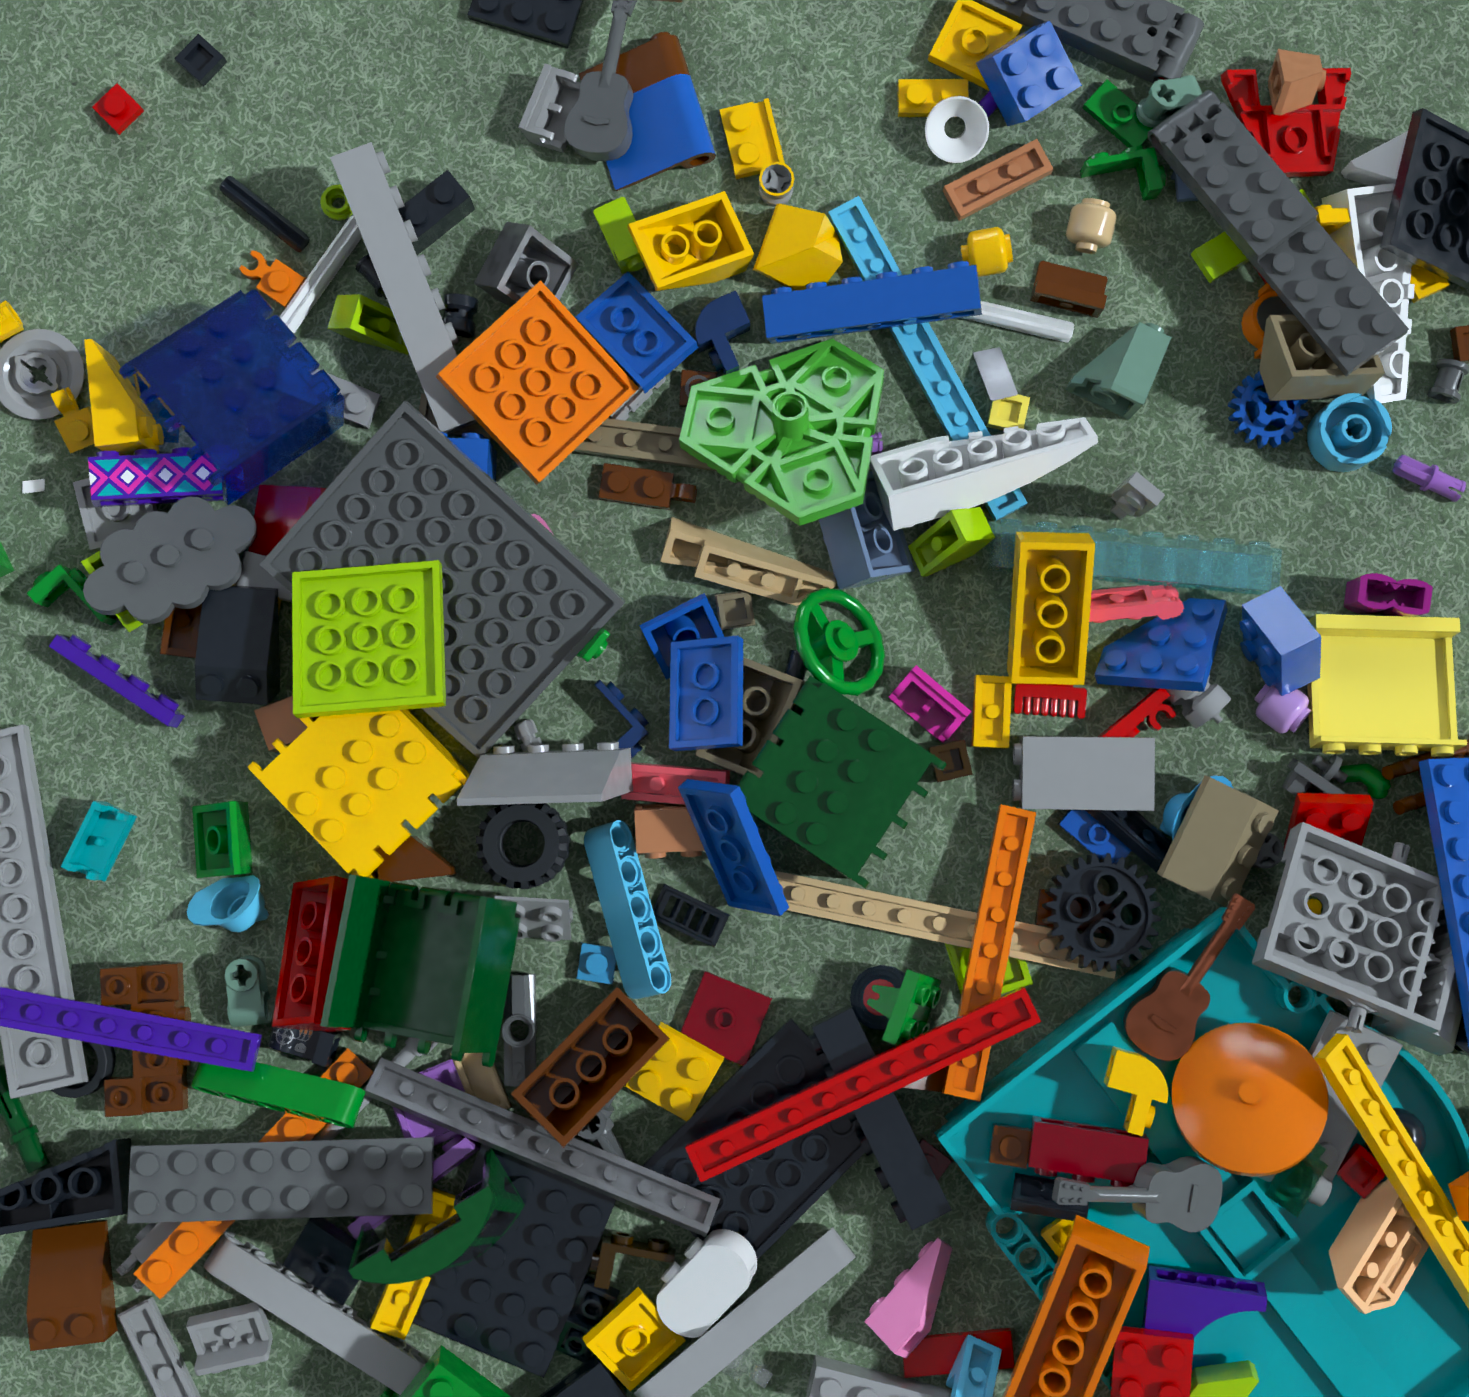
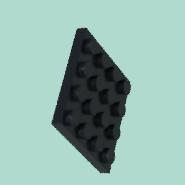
M1422 108L1412 112L1380 247L1469 290V132Z

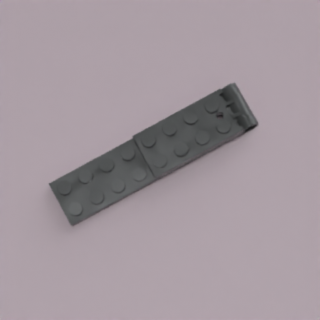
M973 0L1029 28L1050 20L1060 42L1153 84L1158 80L1181 78L1204 28V23L1200 18L1189 13H1183L1184 8L1166 0Z
M1206 90L1148 132L1149 141L1155 147V150L1166 160L1345 376L1351 374L1408 332L1409 328L1316 220L1318 212L1228 106L1224 102L1221 103L1212 91Z

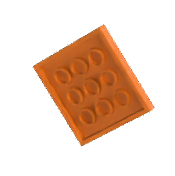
M541 280L436 375V378L536 485L639 389Z

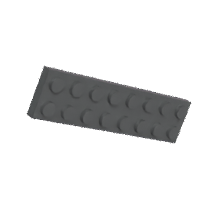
M434 1137L131 1146L127 1224L433 1214Z

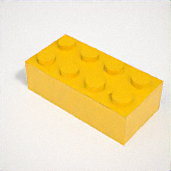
M1016 532L1007 672L1011 683L1084 685L1095 542L1089 533Z

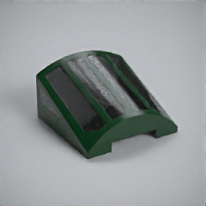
M489 1149L484 1155L482 1181L455 1196L454 1209L457 1214L395 1251L387 1238L380 1241L370 1223H365L361 1226L348 1271L353 1279L380 1284L407 1283L448 1273L469 1263L493 1246L514 1223L525 1204L494 1151Z

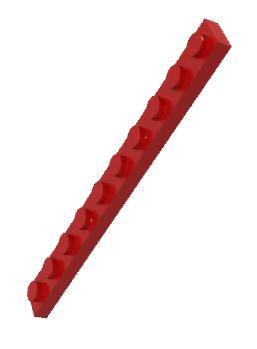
M1021 987L687 1144L685 1149L700 1182H703L1040 1023L1041 1020L1026 988Z

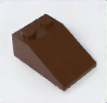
M107 1220L33 1230L26 1313L30 1351L105 1342L118 1331Z

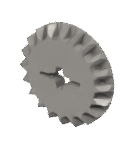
M46 329L24 331L9 339L0 349L1 403L12 413L24 419L36 421L41 419L53 420L54 416L62 414L56 407L51 393L69 387L76 401L78 395L84 392L83 382L87 377L84 372L85 362L81 358L79 350L65 336ZM25 363L38 370L46 367L47 369L44 374L53 386L39 380L34 384L35 376L25 366Z

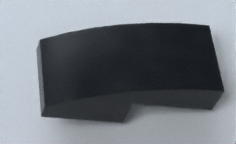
M588 1275L558 1338L560 1340L556 1347L557 1351L583 1363L589 1361L592 1351L586 1346L582 1338L612 1311L620 1290L609 1286V1289L594 1287L595 1279Z

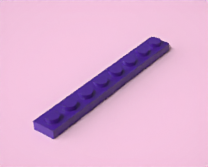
M0 987V1026L250 1072H254L262 1038L261 1034Z

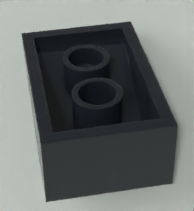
M232 585L223 590H209L207 597L202 602L195 658L196 700L268 705L280 692L277 588Z

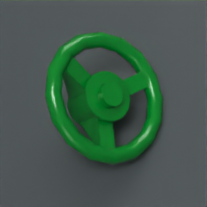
M820 588L808 593L796 609L793 626L796 648L806 669L815 679L821 683L824 682L840 694L858 696L871 690L883 672L885 658L882 635L872 615L858 599L842 590ZM833 602L844 607L860 622L864 631L854 632L847 623L841 620L829 622L819 604ZM869 645L871 658L866 675L855 682L844 681L843 662L854 659L859 648Z

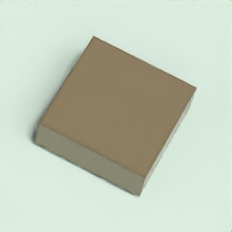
M737 591L715 595L718 620L722 631L755 626L749 592Z

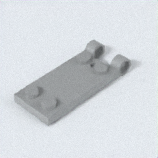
M1330 1009L1309 1053L1314 1058L1336 1033L1348 1034L1381 1088L1403 1045L1363 1025L1362 1033L1351 1032L1352 1030L1349 1031L1345 1028L1348 1017ZM1324 1074L1329 1099L1327 1121L1318 1143L1301 1161L1312 1168L1302 1183L1300 1197L1319 1207L1324 1205L1329 1198L1332 1190V1181L1359 1131ZM1276 1174L1258 1178L1271 1182Z

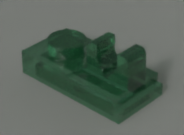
M1317 1143L1302 1161L1290 1169L1277 1173L1265 1193L1266 1196L1298 1218L1329 1166L1320 1160L1327 1149Z

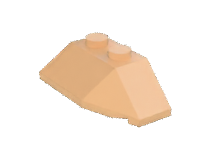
M1389 1179L1378 1184L1365 1199L1361 1197L1328 1251L1337 1288L1363 1314L1394 1306L1427 1251L1429 1244Z

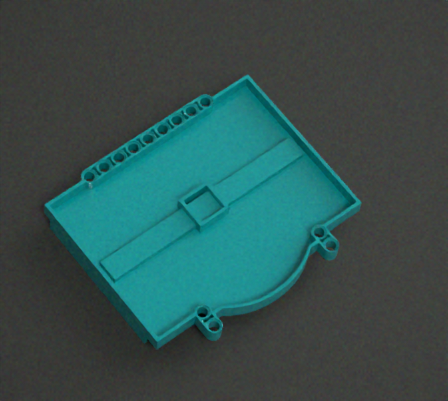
M1219 907L1193 929L1183 928L986 1083L983 1086L981 1101L966 1099L944 1116L948 1122L934 1132L944 1148L991 1207L986 1217V1227L989 1233L1041 1301L1045 1293L1042 1289L1043 1284L1051 1278L1059 1259L1041 1236V1229L1057 1218L1010 1210L1015 1173L1049 1179L1057 1177L1072 1179L1073 1174L1057 1172L1056 1177L1036 1174L1034 1172L1035 1168L1029 1167L1028 1162L1027 1169L989 1163L993 1123L1031 1129L1032 1118L1037 1116L1125 1130L1123 1125L1131 1093L1107 1087L1103 1082L1112 1047L1115 1046L1136 1052L1149 1059L1159 1068L1167 1083V1104L1156 1100L1151 1101V1105L1155 1106L1154 1120L1151 1128L1145 1127L1143 1132L1149 1139L1146 1163L1163 1165L1185 1156H1194L1205 1161L1186 1142L1177 1126L1173 1113L1172 1082L1181 1057L1177 1060L1164 1061L1143 1052L1129 1038L1124 1028L1123 1020L1125 1011L1130 1003L1138 996L1149 991L1155 985L1158 976L1163 970L1171 967L1188 974L1224 921L1222 915L1226 907ZM1243 925L1240 930H1235L1200 982L1210 995V1003L1197 1020L1193 1042L1205 1033L1224 1025L1257 1023L1273 1027L1288 1034L1309 1052L1330 1009L1333 1010L1326 1001L1328 995L1253 965L1252 961L1258 943ZM1298 986L1301 991L1300 1000L1298 1003L1291 1005L1288 1000V993L1291 988ZM1402 1047L1381 1086V1090L1392 1108L1407 1110L1414 1114L1423 1124L1426 1133V1145L1421 1156L1456 1211L1448 1184L1469 1171V1136L1458 1112L1440 1084L1415 1057ZM1358 1131L1349 1150L1357 1143L1368 1151L1365 1147V1140ZM1301 1161L1290 1169L1277 1173L1271 1182L1258 1177L1232 1174L1215 1167L1222 1178V1199L1212 1224L1199 1232H1187L1168 1222L1151 1223L1133 1211L1132 1203L1089 1202L1088 1220L1150 1246L1147 1268L1122 1326L1142 1328L1148 1265L1264 1282L1267 1293L1266 1312L1245 1311L1233 1313L1207 1325L1194 1337L1192 1370L1195 1367L1249 1360L1255 1364L1259 1382L1248 1397H1469V1309L1430 1246L1394 1306L1363 1314L1337 1288L1328 1251L1361 1199L1337 1175H1335L1332 1181V1190L1329 1198L1324 1205L1319 1207L1300 1197L1302 1183L1312 1168ZM1385 1175L1384 1178L1378 1184L1387 1180V1176ZM1096 1177L1094 1183H1087L1090 1186H1112L1110 1185V1180ZM1005 1217L1013 1219L1014 1224L1009 1232L1004 1234L996 1232V1225L1000 1219ZM1462 1221L1469 1233V1222ZM1024 1249H1036L1037 1254L1032 1262H1019L1020 1253ZM1113 1349L1100 1377L1109 1390H1111Z

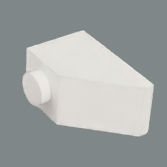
M1408 131L1351 160L1341 171L1343 177L1370 186L1396 183Z

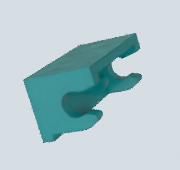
M93 801L61 867L68 871L83 873L86 875V879L102 880L105 882L137 816L106 801Z

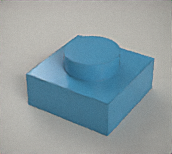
M582 943L577 979L613 984L616 967L613 947Z

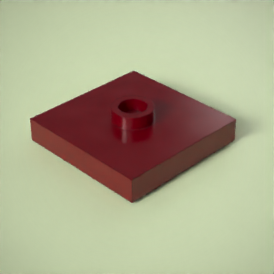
M705 971L681 1033L724 1056L725 1059L743 1066L749 1058L772 998Z

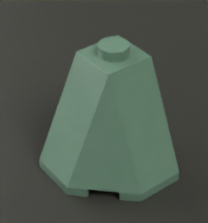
M1139 322L1074 375L1065 390L1129 420L1144 405L1172 337L1164 334V330L1158 325Z

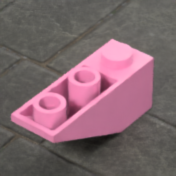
M939 1238L934 1242L927 1243L918 1254L919 1260L911 1269H906L898 1275L894 1281L895 1287L886 1297L879 1298L872 1305L869 1311L870 1316L864 1321L894 1354L907 1358L931 1331L952 1247Z

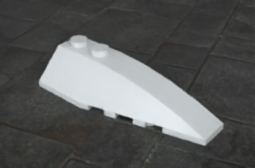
M1395 183L1346 189L1321 198L1322 205H1331L1332 208H1348L1350 222L1330 234L1331 238L1409 328L1403 337L1378 354L1385 374L1367 391V395L1371 400L1374 398L1380 403L1406 399L1409 353L1405 351L1406 337L1408 334H1411L1412 319H1408L1409 299L1414 298L1415 284H1410L1411 267L1416 264L1380 247Z
M1082 417L1038 423L1036 430L1029 431L1015 426L1004 428V434L983 437L982 431L968 433L969 439L949 441L948 436L935 437L872 455L870 466L883 510L893 531L936 518H942L951 510L975 507L1027 485L1097 444L1098 436L1086 418Z

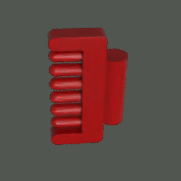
M1057 684L1015 685L1013 706L1015 714H1020L1022 707L1024 714H1030L1031 697H1033V715L1039 714L1040 698H1042L1041 714L1043 716L1048 715L1049 699H1051L1050 715L1055 717L1057 715L1058 699H1060V717H1065L1067 700H1069V718L1075 716L1076 701L1077 718L1083 719L1085 717L1087 690L1085 688Z

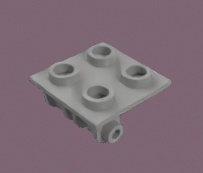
M495 896V899L517 902L515 917L520 918L517 940L525 937L543 938L550 942L560 941L561 939L571 940L573 908H569V900Z

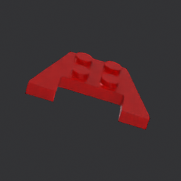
M1323 68V70H1326V80L1322 91L1317 92L1319 104L1309 105L1283 115L1273 114L1272 105H1260L1256 69L1226 70L1220 77L1236 117L1287 177L1327 176L1334 170L1341 132L1338 125L1341 111L1345 109L1347 97L1344 96L1346 83L1350 81L1351 68Z

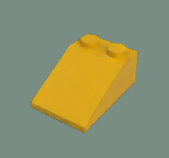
M725 191L629 223L627 226L656 291L715 283L745 272L754 256V252Z
M84 339L95 447L101 451H118L119 456L134 455V451L139 449H154L159 454V445L164 443L161 425L156 424L155 418L115 357L93 339Z

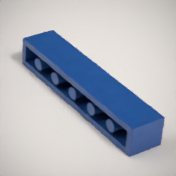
M959 261L948 264V269L933 271V267L925 266L912 269V274L898 276L897 272H883L877 274L874 280L862 281L861 277H849L842 279L839 285L827 286L826 282H814L807 284L804 290L792 291L791 287L772 289L770 295L762 296L766 338L771 344L982 315L977 266H969V262Z

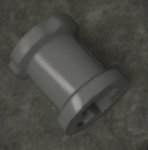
M1439 359L1436 365L1438 374L1434 386L1428 390L1427 395L1449 404H1456L1460 401L1461 395L1458 392L1463 376L1469 373V365L1454 359Z

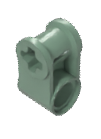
M1187 75L1181 78L1155 81L1150 87L1149 96L1142 99L1136 106L1135 112L1139 121L1147 127L1154 128L1201 95L1202 91L1196 77Z
M247 955L232 961L225 970L228 997L227 1011L230 1025L236 1028L270 1023L272 1021V1012H268L267 1000L271 999L268 992L264 963L260 958L253 955ZM242 968L246 971L251 970L252 977L247 979L246 976H240L239 970Z

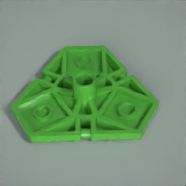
M832 338L770 359L769 368L759 372L756 365H752L693 385L690 389L680 433V448L702 463H706L710 468L717 470L719 474L726 476L731 482H741L744 484L745 491L766 502L771 508L774 507L777 512L799 526L856 507L864 502L873 448V437L870 436L874 435L884 382V369ZM771 382H774V383H775V384L770 385V386H767V387L765 386V384H768V383H771ZM755 467L756 470L752 473L750 470Z

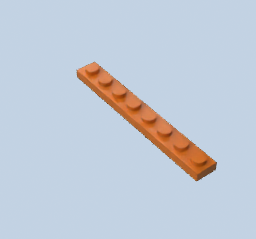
M1002 804L998 807L957 1017L1001 997L1036 812ZM991 1046L947 1066L942 1093L981 1101Z
M347 1048L323 1073L321 1078L361 1088L371 1078L373 1071ZM285 1113L259 1142L311 1141L327 1123ZM236 1220L182 1222L133 1274L159 1299H162Z

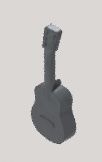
M613 0L611 8L613 19L602 71L587 73L582 78L579 98L565 121L564 134L567 141L578 155L590 160L611 161L618 159L627 152L632 143L633 131L629 109L634 97L633 90L624 76L616 74L627 17H631L637 0Z
M1185 1156L1163 1165L1156 1163L1142 1165L1137 1172L1134 1185L1128 1187L1090 1186L1086 1182L1057 1177L1054 1182L1052 1200L1059 1205H1087L1088 1202L1132 1203L1133 1211L1151 1223L1168 1222L1187 1232H1199L1209 1227L1218 1213L1222 1199V1178L1219 1171L1207 1162L1194 1156Z

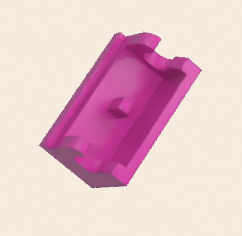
M917 665L912 668L888 697L941 743H944L972 712Z

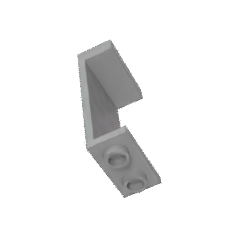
M1019 736V743L1013 744V765H1019V779H1013L1012 796L1013 801H1019V808L1154 811L1155 738Z

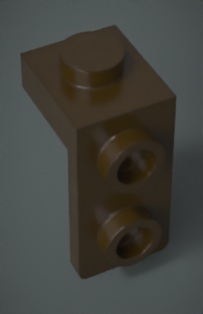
M614 1231L611 1236L604 1235L601 1252H593L589 1274L596 1275L594 1287L609 1289L616 1253L674 1263L676 1249L670 1248V1243L663 1239L649 1238L647 1243L633 1241L634 1236L632 1234Z

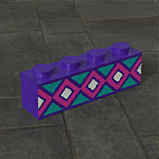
M213 446L209 448V452H194L193 448L180 447L174 448L172 453L157 454V451L154 449H139L134 451V455L119 456L118 451H100L96 453L97 457H88L90 493L94 507L176 503L186 497H200L207 502L242 499L239 451H231L229 446Z

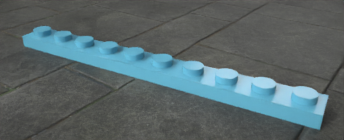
M860 196L828 212L827 217L837 232L862 281L874 280L877 274L883 272H897L898 276L902 275ZM929 322L889 328L949 440L969 439L968 433L982 431L983 437L991 436ZM1020 488L984 504L994 522L1026 506L1027 501Z

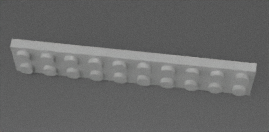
M18 725L1 729L0 987L75 1000L29 726ZM0 1026V1038L10 1099L88 1082L82 1041Z

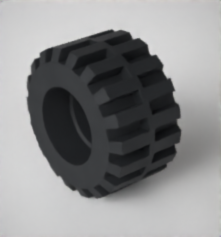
M547 803L499 805L487 813L488 816L485 821H481L479 825L481 829L480 834L476 836V844L479 847V851L476 852L477 857L481 859L484 871L489 873L497 883H502L506 885L505 887L512 889H530L549 882L565 866V860L569 857L570 853L568 851L569 843H571L570 835L567 832L568 826L560 817V813ZM518 822H530L536 825L542 831L545 840L544 851L540 858L528 865H519L512 862L506 856L503 849V838L506 831Z

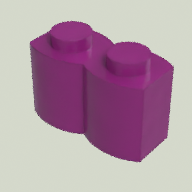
M1365 574L1347 582L1344 607L1357 614L1380 612L1384 616L1417 617L1430 612L1433 587L1417 579L1396 581L1383 574Z

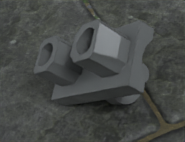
M1337 754L1328 760H1325L1320 755H1316L1312 760V764L1321 769L1317 774L1293 758L1287 766L1292 770L1287 775L1282 787L1294 796L1297 793H1305L1311 784L1321 789L1320 793L1346 794L1329 782V780L1334 778L1342 784L1347 779L1348 775L1339 769L1343 759Z

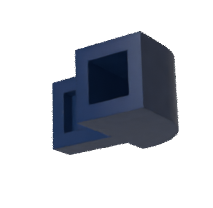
M736 290L707 304L699 314L695 328L696 342L699 347L697 348L698 352L701 353L712 348L713 351L708 353L715 371L719 372L722 370L724 375L739 370V364L728 340L750 331V320Z

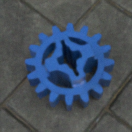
M1260 371L1255 374L1254 379L1251 376H1247L1242 380L1243 386L1238 385L1232 391L1237 398L1228 402V407L1235 409V412L1228 417V420L1238 422L1239 426L1235 428V434L1242 431L1247 434L1244 440L1245 443H1249L1255 438L1257 439L1258 448H1263L1268 441L1272 448H1276L1281 444V439L1287 443L1294 438L1293 432L1298 433L1303 429L1304 426L1298 420L1307 417L1308 412L1300 409V406L1306 403L1308 399L1270 401L1267 392L1255 391L1258 388H1265ZM1266 403H1269L1272 406L1270 408V415H1268L1265 412L1267 407L1265 405ZM1246 409L1249 410L1251 421L1247 415ZM1269 425L1282 428L1276 431L1264 430Z

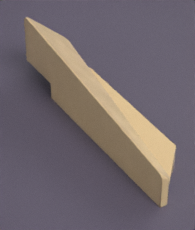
M674 517L670 521L660 561L696 567L694 577L795 606L800 605L808 593L820 588L829 587L833 589L837 583L832 572Z

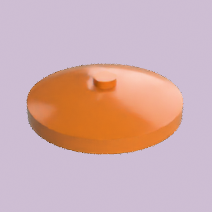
M1234 1023L1205 1033L1194 1041L1188 1052L1181 1057L1172 1082V1108L1182 1136L1201 1158L1211 1165L1232 1174L1261 1177L1290 1169L1313 1150L1323 1133L1327 1121L1329 1106L1328 1090L1320 1067L1308 1050L1297 1040L1270 1026L1257 1023Z

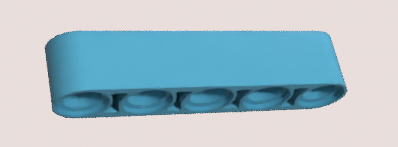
M621 820L590 828L585 833L584 846L624 990L632 999H641L666 993L671 986V973L630 828Z

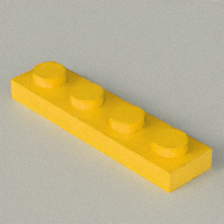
M433 1188V1214H416L398 1257L452 1226L458 1216L454 1205L462 1201L459 1199L460 1197ZM431 1278L407 1283L386 1284L371 1319L370 1328L405 1340Z

